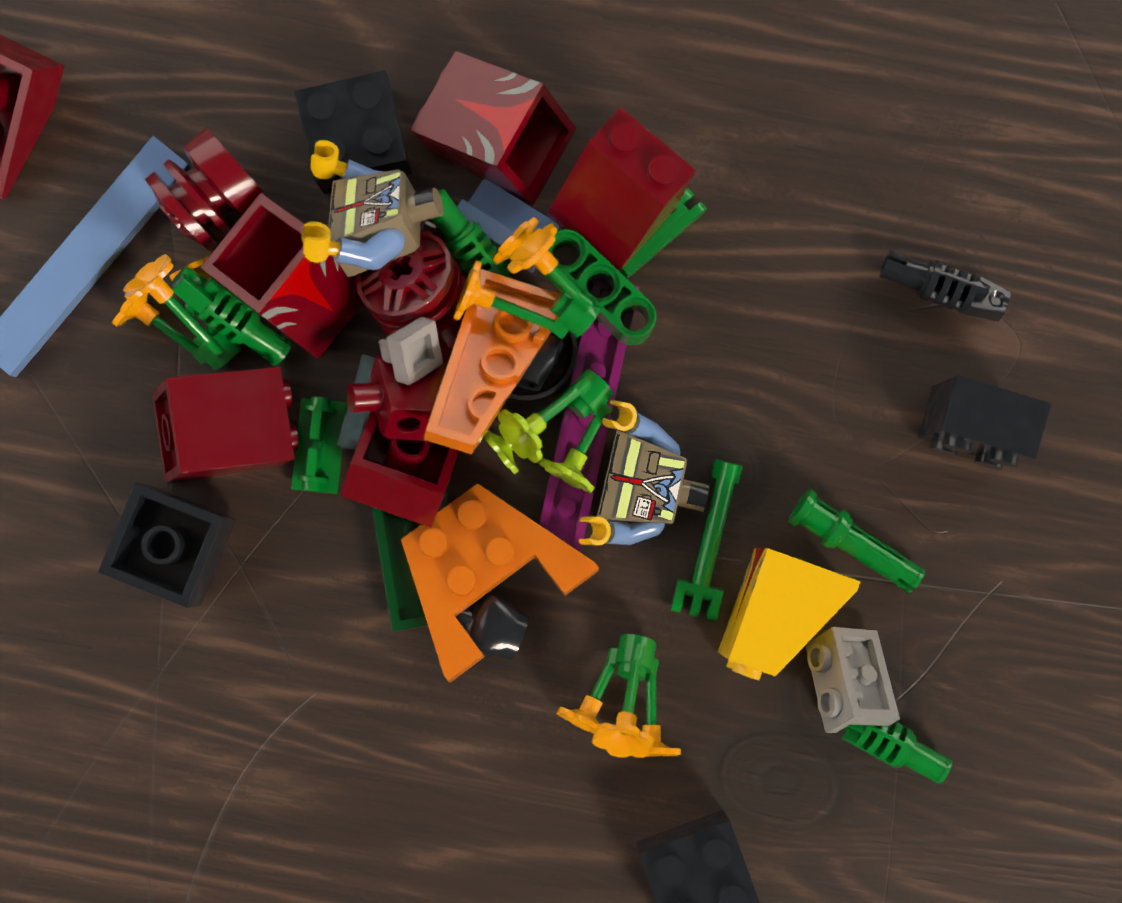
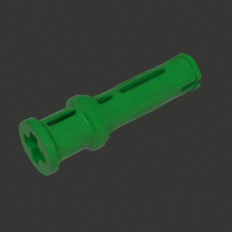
M812 488L802 495L788 518L790 525L794 527L801 525L821 538V545L832 549L838 547L842 551L847 552L859 562L895 583V585L908 594L913 592V588H917L924 577L925 568L902 556L890 546L852 523L853 518L846 510L843 509L839 512L818 499L817 492Z

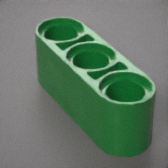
M568 229L557 231L554 236L556 240L548 251L553 255L561 247H571L577 252L579 258L575 263L571 265H561L558 263L557 267L583 294L601 307L596 319L623 344L633 346L646 341L652 333L657 317L655 307L650 300L582 235ZM594 279H604L609 282L613 291L607 297L597 298L592 296L587 290L588 283ZM632 310L638 311L644 316L646 326L641 330L631 331L622 324V314Z

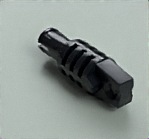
M891 249L885 258L882 266L883 269L879 275L882 279L885 278L917 290V295L923 300L928 301L929 299L934 304L945 305L946 308L956 309L959 313L997 322L1005 315L1011 298V291L980 275L968 274L966 270H957L955 266L949 264L946 266L938 260H935V262L930 261L927 264Z

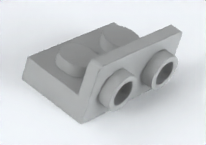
M831 627L807 644V661L812 672L818 699V709L821 713L826 733H837L850 724L889 726L900 720L877 630Z

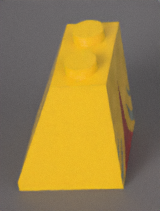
M754 548L718 650L719 654L728 659L726 667L731 668L736 673L756 680H760L762 672L776 676L857 592L860 581L769 548Z

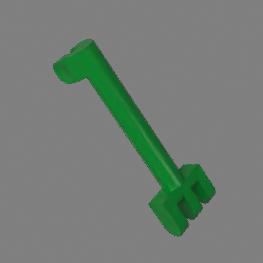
M714 459L711 477L717 480L692 581L677 578L670 611L680 613L684 603V595L692 597L688 615L698 617L702 600H707L710 602L706 611V619L716 622L724 591L722 588L710 586L734 485L739 484L743 465Z

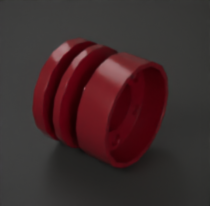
M206 127L183 146L186 155L194 167L186 172L175 162L168 159L163 165L176 179L174 184L169 186L155 171L145 180L152 188L159 207L187 238L204 246L212 254L220 243L209 229L216 224L227 235L233 227L225 215L233 210L242 217L260 193L265 196L266 194Z
M420 230V246L416 251L394 259L380 269H369L357 274V292L366 308L372 313L375 320L380 323L388 336L416 319L424 317L435 321L439 342H447L449 349L454 346L466 310L459 321L453 319L460 294L464 289L466 278L443 240L429 231Z

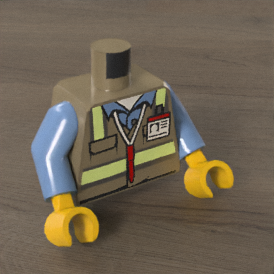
M327 140L317 141L314 154L311 155L310 168L312 173L319 179H330L335 174L341 176V179L333 181L328 227L320 222H308L303 226L302 242L304 243L303 253L305 257L311 262H322L327 259L328 255H332L334 261L340 264L347 277H351L369 269H380L388 262L416 251L420 246L421 221L443 215V203L438 190L433 187L415 192L405 172L400 170L387 172L373 170L352 160L344 163L338 160L339 149L333 142Z
M611 400L610 404L616 405L619 409V417L616 421L605 418L602 420L604 426L624 432L616 431L597 515L580 518V522H589L593 528L592 536L589 539H579L580 544L597 546L604 543L632 545L659 535L664 529L665 524H673L677 506L701 512L705 509L709 485L683 479L687 459L680 456L679 444L658 423L637 413L634 406L630 403Z

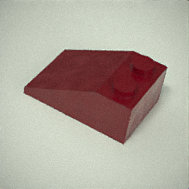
M1 34L0 199L7 198L54 109L65 65Z
M375 411L370 412L352 457L340 496L432 527L445 495L459 450L430 441L387 439L381 434Z

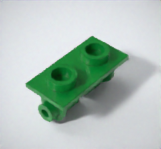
M323 397L301 398L297 431L299 448L295 452L291 490L338 494L347 402L330 401L329 398Z

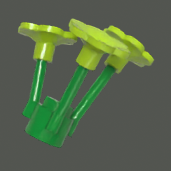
M587 369L566 392L539 413H533L526 420L518 413L512 414L508 410L499 412L498 419L501 423L499 431L502 436L488 429L484 438L498 454L502 462L514 474L520 470L514 462L513 450L523 459L528 457L534 463L540 461L539 464L548 473L562 479L567 484L592 493L595 487L584 478L581 469L588 458L585 453L601 426L603 418L606 419L613 412L606 404L614 395L613 391L600 376ZM566 406L581 419L592 415L593 418L576 449L571 448L564 462H552L542 458L540 450L542 443L538 434L546 428L547 421Z

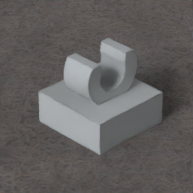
M420 317L388 336L387 340L382 339L379 341L382 359L387 363H392L397 382L411 385L443 364L434 320Z

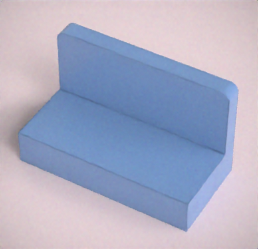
M487 179L482 180L469 202L462 199L457 206L468 221L474 220V222L479 223L483 232L489 236L490 241L498 249L506 239L513 235L522 223L529 221L533 217L539 220L534 231L539 228L543 229L551 223L559 231V225ZM532 265L527 270L532 273L535 267Z

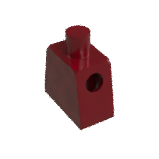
M439 342L443 364L411 385L397 382L392 363L385 362L382 359V355H378L374 360L368 383H352L348 385L347 403L350 412L375 411L381 434L387 439L427 441L424 440L425 431L451 356L447 342Z

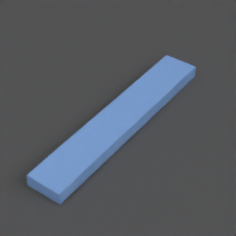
M152 136L0 316V368L8 375L17 377L158 210L159 205L156 197L145 179L155 171L169 186L174 184L176 179L163 165L168 159L175 162L186 172L192 168L156 137Z

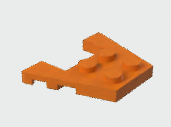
M478 483L440 510L434 519L432 527L421 524L401 539L443 674L449 683L484 658L483 653L456 618L466 608L534 558L537 559L564 596L599 571V567L594 561Z

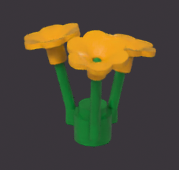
M533 217L529 221L522 223L513 235L504 241L492 261L498 265L510 257L511 262L508 265V270L512 274L522 269H528L532 265L537 268L561 292L550 308V311L556 315L555 319H550L495 296L496 291L481 286L480 270L482 262L477 260L468 274L464 289L458 299L453 319L459 321L464 311L474 303L488 310L491 306L539 325L550 330L560 339H563L568 331L579 338L596 319L601 307L583 294L557 267V259L548 251L556 240L554 236L558 230L557 227L551 223L543 229L539 228L534 231L539 220Z
M162 255L155 262H150L143 266L137 272L135 278L126 284L123 291L126 293L125 298L127 300L113 319L112 324L116 327L122 326L127 320L134 317L147 326L152 324L190 352L201 365L206 362L216 371L241 351L242 346L232 344L227 340V337L218 334L214 328L208 326L203 329L172 296L174 292L163 278L171 271L173 264L168 255ZM209 256L187 265V267L207 280L212 277L201 268ZM181 270L169 275L171 281ZM148 293L159 304L165 303L196 336L193 339L194 342L158 316L160 312L147 303Z
M623 634L620 636L618 648H609L606 664L591 695L585 696L579 709L569 710L560 707L556 714L570 721L573 725L593 733V744L598 748L606 749L610 755L625 758L633 756L643 758L681 755V749L671 748L661 742V726L657 725L656 675L659 660L654 658L657 644L654 640L644 636ZM618 667L617 674L622 678L628 679L623 711L618 713L616 725L609 723L599 724L596 716L603 704L600 702V699L615 668ZM646 676V725H642V731H640L635 726L637 717L633 712L639 681H644Z

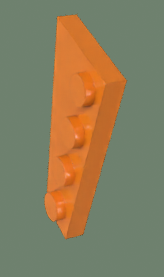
M483 269L480 270L481 286L496 291L495 296L550 319H555L556 315L550 311V308L560 294ZM474 303L466 309L425 431L424 440L472 454L551 331L492 306L489 310Z

